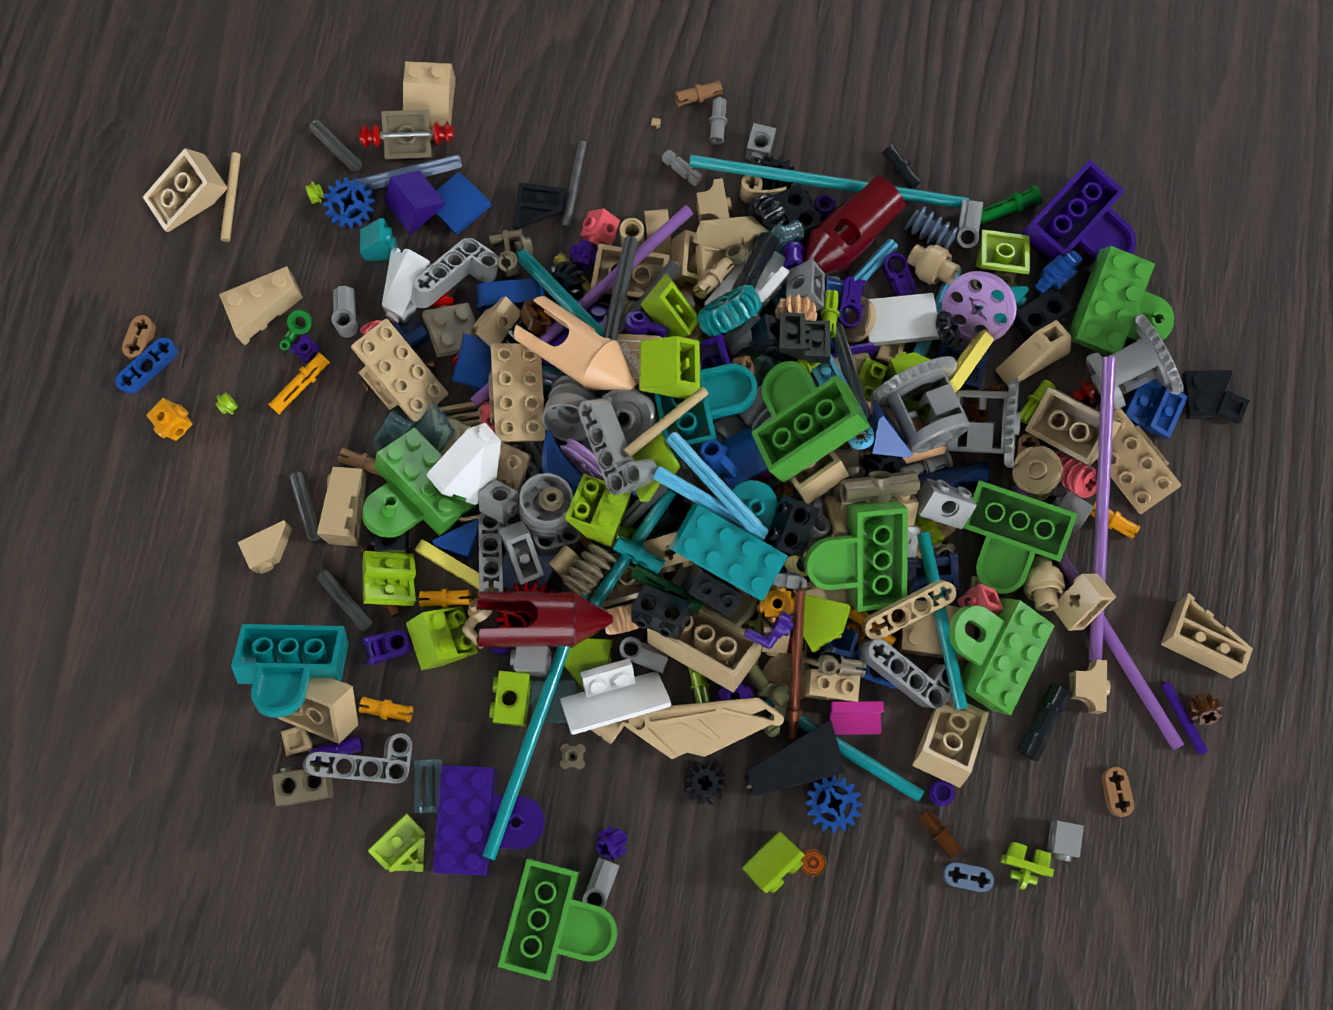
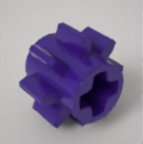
M580 240L578 245L572 244L569 253L571 255L570 259L573 260L572 264H578V268L588 270L590 265L595 266L596 245L587 240Z
M610 825L596 835L599 840L596 844V849L603 858H611L614 861L628 851L625 847L628 842L627 836L621 829H613Z

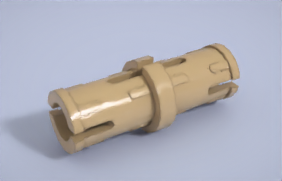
M724 257L713 269H709L705 273V277L693 287V291L696 292L695 295L704 299L716 286L719 287L723 283V279L734 269V265L728 267L733 262L729 258Z

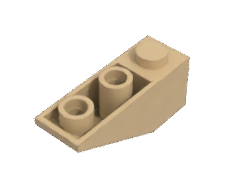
M752 216L705 220L700 222L693 242L727 250L733 244L740 243L742 246L747 247L750 252L760 233H769V231Z
M1055 320L1028 338L995 369V373L1009 388L1011 379L1019 378L1020 382L1069 354L1071 335Z

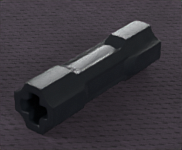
M768 232L760 233L752 253L742 272L738 275L732 289L744 285H752L754 289L756 288L758 280L779 242L776 236Z
M1054 683L1050 685L1029 731L1024 735L1017 749L1018 753L1035 762L1039 761L1059 716L1065 710L1072 696L1069 690Z

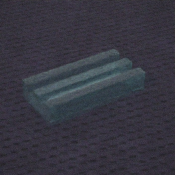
M441 759L414 761L415 813L438 812ZM432 765H435V807H432ZM421 766H426V807H422Z

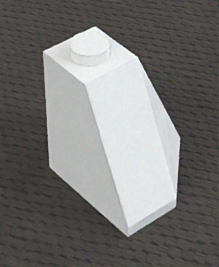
M393 248L390 254L382 307L386 312L385 316L394 323L400 321L406 324L418 309L411 302L413 280L427 269L431 263L410 249H404L403 252H400L399 248Z
M486 423L469 428L432 467L426 476L441 494L450 497L456 494L465 497L466 502L476 505L479 503L478 493L497 478L501 440Z

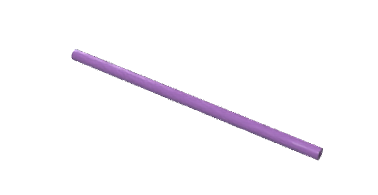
M687 205L681 208L636 249L633 268L693 215L692 210ZM618 266L578 301L585 310L589 309L614 286ZM556 321L549 327L546 335H540L538 338L550 344L566 328ZM489 382L470 398L478 408L489 399Z
M1103 357L1093 574H1099L1105 583L1116 357ZM1104 610L1090 623L1089 660L1091 661L1102 660Z
M1017 485L1011 488L1013 492L1030 497L1029 494L1022 491ZM1064 551L1061 562L1055 561L1072 586L1074 579L1079 574ZM1104 616L1103 638L1172 750L1184 745L1182 739Z

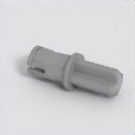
M721 97L713 100L712 117L709 119L711 124L709 140L712 144L724 143V129L727 124V101Z

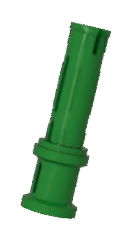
M1032 185L1026 191L1021 193L1014 192L1010 195V198L983 208L980 225L1012 212L1021 213L1025 208L1032 205H1041L1042 195L1036 185Z

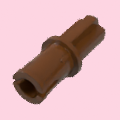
M927 808L919 814L918 819L933 836L931 839L939 843L949 858L954 857L963 849L948 831L949 827L944 826L931 809Z

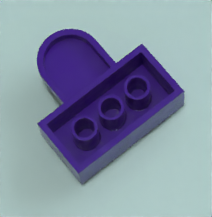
M1091 160L1067 182L1020 233L1021 235H1029L1030 243L1051 262L1059 255L1065 257L1076 244L1081 246L1095 260L1099 250L1102 248L1113 246L1133 254L1136 247V236L1132 227L1110 208L1125 191Z
M441 765L433 873L490 875L491 859L482 855L504 796L495 795L496 768ZM517 796L499 847L500 849H524L532 846L539 840L544 831L545 817L541 807L534 800L524 796Z

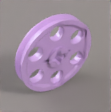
M973 271L959 276L948 287L942 301V311L950 312L952 317H955L957 314L965 317L966 324L960 325L957 323V325H959L958 328L961 332L960 337L967 341H971L978 334L976 330L977 325H984L988 333L994 338L993 341L999 339L1010 328L1016 316V300L1012 290L1001 278L988 272ZM970 280H979L982 284V289L974 290L970 286ZM992 291H1002L1004 300L998 301L994 299ZM959 292L963 296V301L955 302L951 297V293ZM982 305L984 308L976 310L974 307ZM995 314H1005L1007 322L999 323L995 319Z
M567 438V444L565 446L561 445L560 450L568 461L580 473L604 481L594 453L579 442Z

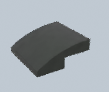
M780 312L779 351L800 360L830 364V321L805 320V313Z

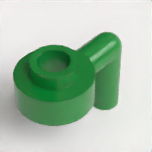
M297 309L290 313L287 318L289 330L279 344L280 349L288 350L297 334H305L310 330L312 317L307 311ZM302 317L305 323L303 325L297 324L296 318Z

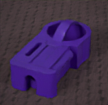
M899 253L890 254L883 262L882 268L888 282L892 281L891 285L895 296L918 294L905 256ZM893 259H898L903 264V271L901 273L897 272ZM888 260H889V265H890L891 271H889V269H888V267H887Z
M849 276L842 283L838 305L840 316L837 322H841L844 329L855 327L862 319L863 305H860L863 287L867 285V282L863 279L854 281L855 278ZM844 308H846V310H845V316H844V320H843V319H842V316H841V312H842V310H843ZM852 309L856 314V321L853 324H848L849 314Z

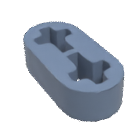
M961 863L946 864L942 871L943 880L953 887L986 892L994 884L992 873L985 868ZM957 867V872L966 875L965 879L956 878L955 882H953V878L948 876L949 871H954V868ZM982 872L983 877L987 878V883H983L980 888L979 883L971 881L970 878L971 875L980 876Z

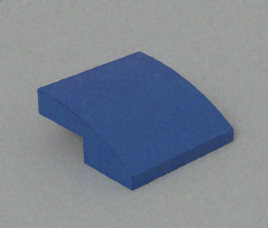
M459 172L436 191L446 204L435 215L456 235L492 206L489 200Z
M465 333L462 338L452 381L473 387L472 390L478 392L489 382L491 348L482 339Z
M1152 380L1131 391L1123 411L1135 426L1139 425L1143 430L1168 439L1174 430L1188 396L1183 393L1178 395L1172 394L1165 386Z
M749 427L720 442V444L731 448L728 458L739 469L736 478H728L724 473L720 474L730 489L740 482L752 480L768 471Z

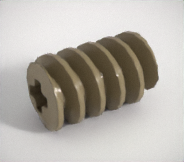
M589 544L588 549L591 553L583 551L581 556L584 561L580 559L575 560L578 569L569 567L568 571L571 577L567 575L561 576L566 587L581 595L582 591L590 594L591 591L587 585L588 583L594 586L597 585L594 576L604 577L600 570L601 568L611 569L607 563L608 560L617 562L608 551L599 545Z

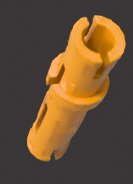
M318 352L305 368L302 366L299 369L300 373L268 405L280 415L310 382L314 383L317 380L315 377L330 362Z

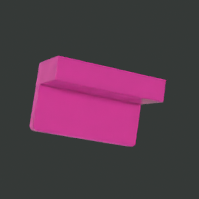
M883 701L831 702L829 704V717L832 721L835 735H878L882 733L881 713L884 712Z

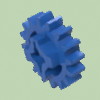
M345 177L342 184L338 179L335 180L337 186L334 188L329 185L328 188L331 193L323 195L328 200V202L323 203V207L329 209L325 213L328 218L333 217L331 222L334 225L340 222L341 229L349 225L350 229L354 230V224H358L362 228L363 220L371 221L368 213H375L374 209L370 207L376 204L375 200L370 198L373 195L372 191H365L367 189L365 183L359 186L357 178H354L353 182L350 183L349 179ZM358 192L363 195L365 203L358 200ZM352 200L354 205H349L347 208L345 202L349 203ZM334 204L341 208L340 216L335 212Z
M1075 250L1065 257L1062 255L1057 256L1043 269V272L1040 274L1042 278L1035 285V288L1041 295L1053 287L1059 291L1078 272L1075 268L1082 261V257Z
M836 775L831 776L830 782L826 778H822V785L814 782L812 785L815 791L807 792L812 797L811 801L805 802V805L811 806L812 809L807 812V816H815L812 823L815 825L821 822L822 831H825L830 826L831 833H836L837 826L842 831H846V823L854 826L855 823L852 817H860L861 814L856 811V807L862 806V803L856 802V798L861 795L860 792H852L855 784L845 785V777L840 782H837ZM832 786L843 789L847 794L840 795L836 793ZM823 790L824 798L822 803L817 805L818 795ZM830 797L833 800H839L840 804L836 806V812L834 808H828L827 804L831 802ZM850 803V811L845 817L843 811L846 804ZM827 813L832 815L835 822L827 821L820 814Z

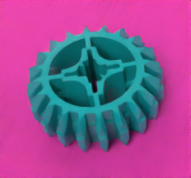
M744 285L712 300L704 308L700 309L697 314V321L701 330L704 331L706 336H715L726 333L731 329L733 330L735 327L748 321L762 307L761 298L757 290L752 285Z

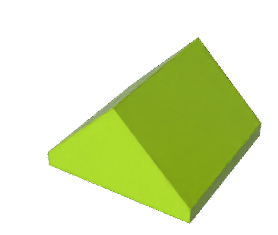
M982 230L975 266L982 269L1029 274L1030 236Z

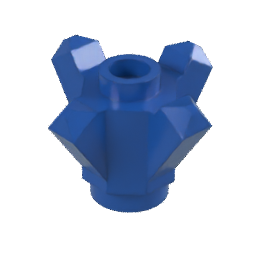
M709 440L696 452L717 475L724 473L728 478L737 477L739 469L728 458L730 447L720 444L718 441Z

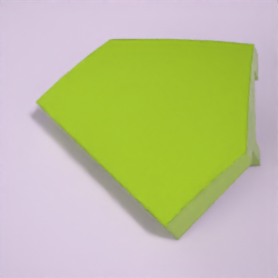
M805 594L803 636L813 653L828 642L842 637L841 633L844 632L851 609L848 604Z
M588 638L569 650L564 666L583 689L580 672L611 664L613 639Z
M406 813L368 849V852L389 872H423L425 831Z

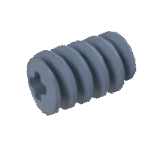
M926 206L919 210L917 209L906 224L905 230L913 226L912 235L920 231V240L928 236L927 245H931L936 241V245L948 250L957 237L958 227L950 231L949 221L941 225V216L933 220L934 211L926 215Z

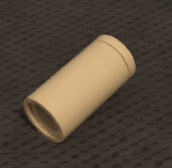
M628 218L621 223V247L626 236L637 238V248L644 243V226L640 220Z

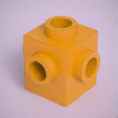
M164 398L146 415L155 426L153 430L160 437H168L175 441L183 436L193 424L187 417L189 413L184 407Z
M771 586V591H768L764 600H760V612H765V618L770 619V623H774L781 611L790 615L794 613L795 597H792L791 591H786L785 587ZM776 599H780L783 602L782 607L779 609L773 607V602Z

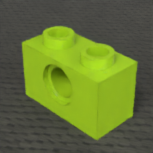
M499 671V676L494 677L493 692H496V700L491 702L489 713L490 718H493V723L526 727L532 681L530 674ZM509 692H514L517 696L516 702L510 706L505 705L504 696Z

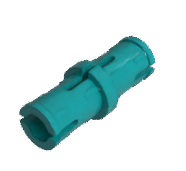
M622 535L613 550L633 560L632 563L645 566L656 574L660 572L666 561L646 550V546H639Z

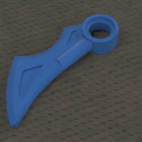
M548 430L545 435L542 451L543 473L560 476L569 484L574 496L582 475L566 459L552 432Z

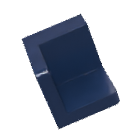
M416 318L401 327L397 322L392 324L414 352L432 341L424 326H421Z
M844 628L841 638H836L820 648L835 654L852 657L859 633Z

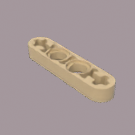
M946 580L935 581L866 617L862 622V630L872 640L882 639L950 604L956 597V588ZM941 587H944V588L948 589V590L945 592V594H946V597H945V598H943L942 596L938 595V596L934 597L933 600H932V598L928 595L929 592H930V594H932L933 596L939 594V593L941 592V589H940ZM919 597H924L927 602L926 607L920 611L916 610L914 607L915 600ZM896 609H902L904 612V617L900 622H893L891 618L892 612ZM883 616H885L886 621L890 624L889 627L883 623L885 622L882 618ZM872 622L881 624L877 627V633H874L872 630L869 631L872 628Z

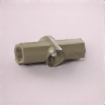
M914 470L898 473L873 471L868 474V477L845 479L839 484V492L844 503L867 500L874 503H885L890 501L891 497L917 494V491L920 490L918 473Z

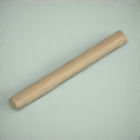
M232 152L230 158L220 239L223 242H230L241 157L236 152Z
M702 386L623 449L624 453L629 458L705 398L708 395L707 390Z

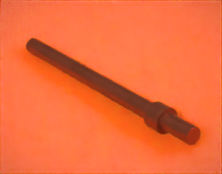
M803 588L795 589L790 699L789 706L786 708L789 739L798 738L799 720L802 718V708L799 706L805 610V589Z

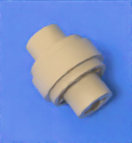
M917 244L912 249L907 260L909 265L916 268L915 274L918 276V279L929 285L932 283L936 285L939 281L950 285L955 280L960 269L959 265L951 262L952 255L949 254V251L939 245H930L924 248Z
M1045 556L1035 557L1027 578L1023 583L1024 594L1027 595L1028 599L1034 601L1036 610L1051 611L1059 606L1058 596L1062 595L1065 589L1064 577L1057 567L1052 566L1051 558Z

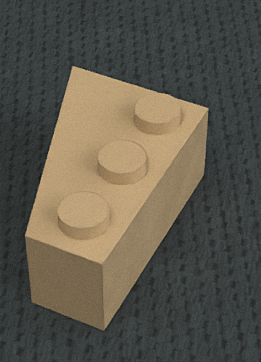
M287 266L219 294L235 335L244 346L259 330L263 331L268 327L267 324L276 316L280 317L303 298L296 280Z
M332 467L331 474L328 475V488L317 535L328 544L358 546L367 481V474L363 469Z
M1188 593L1176 602L1161 645L1231 679L1244 672L1253 648L1229 627H1223L1213 618V613L1209 610L1205 611L1194 601L1195 598Z

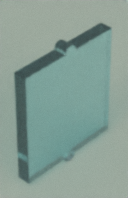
M430 402L415 427L439 453L444 450L455 432L446 419V414L441 412L435 402Z
M576 680L558 681L543 724L567 723L560 699L576 694ZM532 681V700L529 701V704L532 705V715L545 681Z

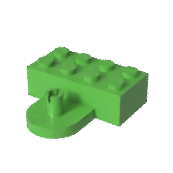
M1113 246L1100 249L1068 331L1071 335V342L1110 356L1123 349L1127 338L1137 342L1138 337L1135 332L1137 326L1134 318L1139 314L1147 317L1161 339L1164 340L1170 334L1174 325L1173 310L1163 298L1145 291L1155 263Z
M786 361L773 367L764 378L761 390L762 397L772 418L751 433L769 472L784 483L869 428L870 424L851 388L838 375L817 388L810 373L801 364L794 361Z
M414 427L377 452L374 469L387 483L367 497L363 505L362 519L365 526L372 533L381 537L391 538L402 535L421 520H424L440 537L461 522L459 518L467 517L476 511L478 504L468 503L465 497L453 494L452 497L441 494L426 475L442 458V455Z
M979 480L973 496L977 506L963 528L986 536L976 565L977 576L982 585L993 588L1000 594L1010 593L1020 588L1025 582L1035 554L1061 562L1078 513Z
M891 500L885 503L848 504V535L823 538L811 546L806 554L804 563L809 579L816 586L825 590L848 588V602L857 612L880 610L906 597L908 508L898 500Z
M529 858L526 860L498 967L550 981L553 978L559 954L583 961H597L608 955L617 940L616 922L606 909L573 899L580 871Z

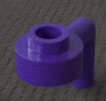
M632 311L627 314L624 326L628 333L645 335L647 332L655 333V336L665 338L666 327L650 322L647 314L641 311Z
M781 611L767 637L750 627H747L743 636L767 649H771L778 638L780 639L783 635L787 637L794 625L791 621L792 615Z

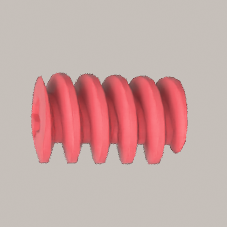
M1063 451L1056 452L1063 466L1062 479L1058 485L1081 498H1088L1094 495L1097 491V470L1076 458L1074 459V457L1067 455Z

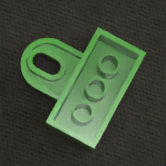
M1000 598L1004 611L997 616L982 606H964L954 614L949 626V639L952 647L957 653L969 660L961 676L964 692L991 711L1011 715L1055 625L1021 600ZM968 621L980 630V636L976 641L965 632V625Z

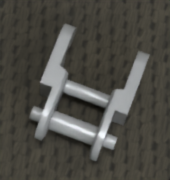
M779 572L773 584L778 587L796 589L799 585L805 588L807 581L800 574Z

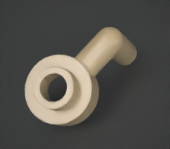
M475 598L468 606V615L470 617L463 625L462 632L477 646L476 638L479 637V633L474 627L478 622L485 620L492 611L476 610L477 598Z

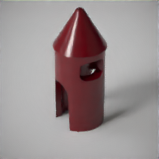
M876 176L852 199L837 208L817 228L810 231L803 261L806 262L813 259L825 274L848 270L849 265L871 245L874 238L906 206L899 191L888 180Z
M573 590L563 593L478 591L476 610L520 611L527 614L532 623L528 627L480 629L479 637L476 638L477 647H570L571 649L613 623V616Z

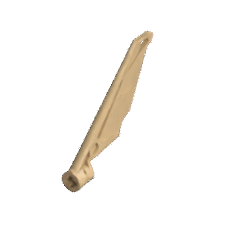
M760 698L672 705L634 718L594 728L591 731L603 737L602 739L609 744H612L625 726L671 759L685 753L705 757L769 725H781L784 722V716ZM766 709L774 715V720L753 714Z

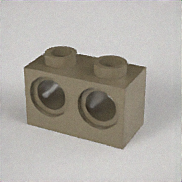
M322 762L310 763V766L314 767L315 772H317L319 767L329 768V766H322ZM296 766L281 768L279 774L272 775L276 806L285 807L334 797L332 778L321 777V784L314 789L311 785L313 776L308 775L304 769L296 770ZM293 779L295 789L288 793L285 789L286 782Z

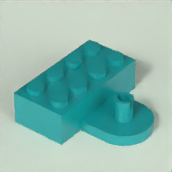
M725 364L701 370L700 367V388L703 386L707 390L708 395L662 431L665 440L672 433L676 432L695 452H698L705 442L709 440L717 441L712 419L744 412L754 403L757 397V382L755 376L748 368L739 364ZM654 393L659 419L661 420L686 399ZM670 447V449H671V451L673 452L675 458H676L677 460H678V459H682V458Z
M747 480L735 485L731 489L732 492L761 521L762 525L769 529L778 504L773 490L765 483L755 480ZM693 503L669 546V549L761 601L764 600L788 555Z
M242 624L231 664L238 684H253L251 698L259 713L271 718L288 716L298 710L304 703L310 678H333L340 682L342 681L349 645L344 626Z

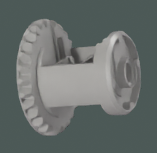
M1139 314L1134 318L1137 326L1135 328L1138 337L1137 342L1108 356L1116 357L1114 410L1126 405L1123 397L1124 394L1156 378L1172 394L1178 395L1183 392L1180 375L1169 351L1154 326L1143 314ZM1097 352L1088 355L1086 363L1092 375V382L1101 395L1103 358Z
M940 357L913 366L883 383L871 395L872 402L876 400L881 407L890 406L911 452L923 453L941 447L958 438L969 429L970 422L948 379L951 377V374L955 373L957 363L953 357ZM916 394L917 396L924 394L918 405L921 408L930 403L931 409L926 421L928 425L916 431L911 419L917 417V412L915 410L907 412L902 400L914 397Z
M1019 378L1010 380L1008 392L958 390L955 394L961 406L963 405V397H978L980 410H986L987 398L1004 399L1001 446H993L995 421L979 423L970 420L967 432V445L960 444L961 436L945 444L947 450L1004 454V465L1007 468H1013L1016 435H1019L1021 412H1018Z
M635 386L633 390H612L602 397L611 402L627 445H630L660 420L654 393L640 391L639 386Z

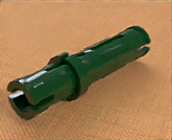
M638 563L630 578L644 585L682 599H689L687 601L691 602V610L696 612V614L699 613L704 603L688 593L682 585L678 586Z

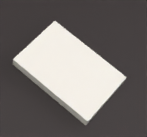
M933 293L868 299L873 303L876 310L874 327L867 336L868 343L873 342L874 346L940 339L936 329L937 309Z

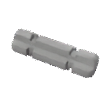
M667 150L662 156V161L668 166L671 165V168L684 179L688 178V182L693 186L698 185L702 180V174L697 170L693 171V167H689L687 162L679 156L675 157L676 154L673 151Z

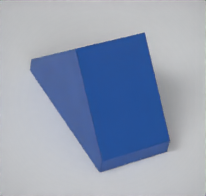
M476 519L432 541L441 551L471 560L479 541V520Z

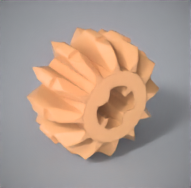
M788 294L786 299H780L775 309V317L780 319V312L805 313V320H817L815 302H810L809 296L801 298L799 294L797 297H792Z
M634 603L605 609L606 612L613 616V623L604 628L606 634L615 635L640 628L631 621V607Z

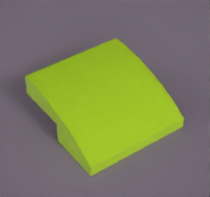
M662 433L632 455L634 461L652 459L657 468L662 467L673 474H676L680 468ZM654 480L636 490L635 492L640 501L649 502L661 483Z
M364 551L362 576L363 603L414 606L416 601L414 554Z

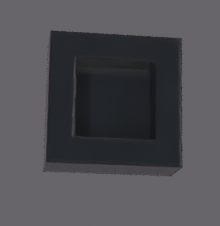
M1227 390L1223 395L1216 415L1238 424L1242 421L1250 400Z

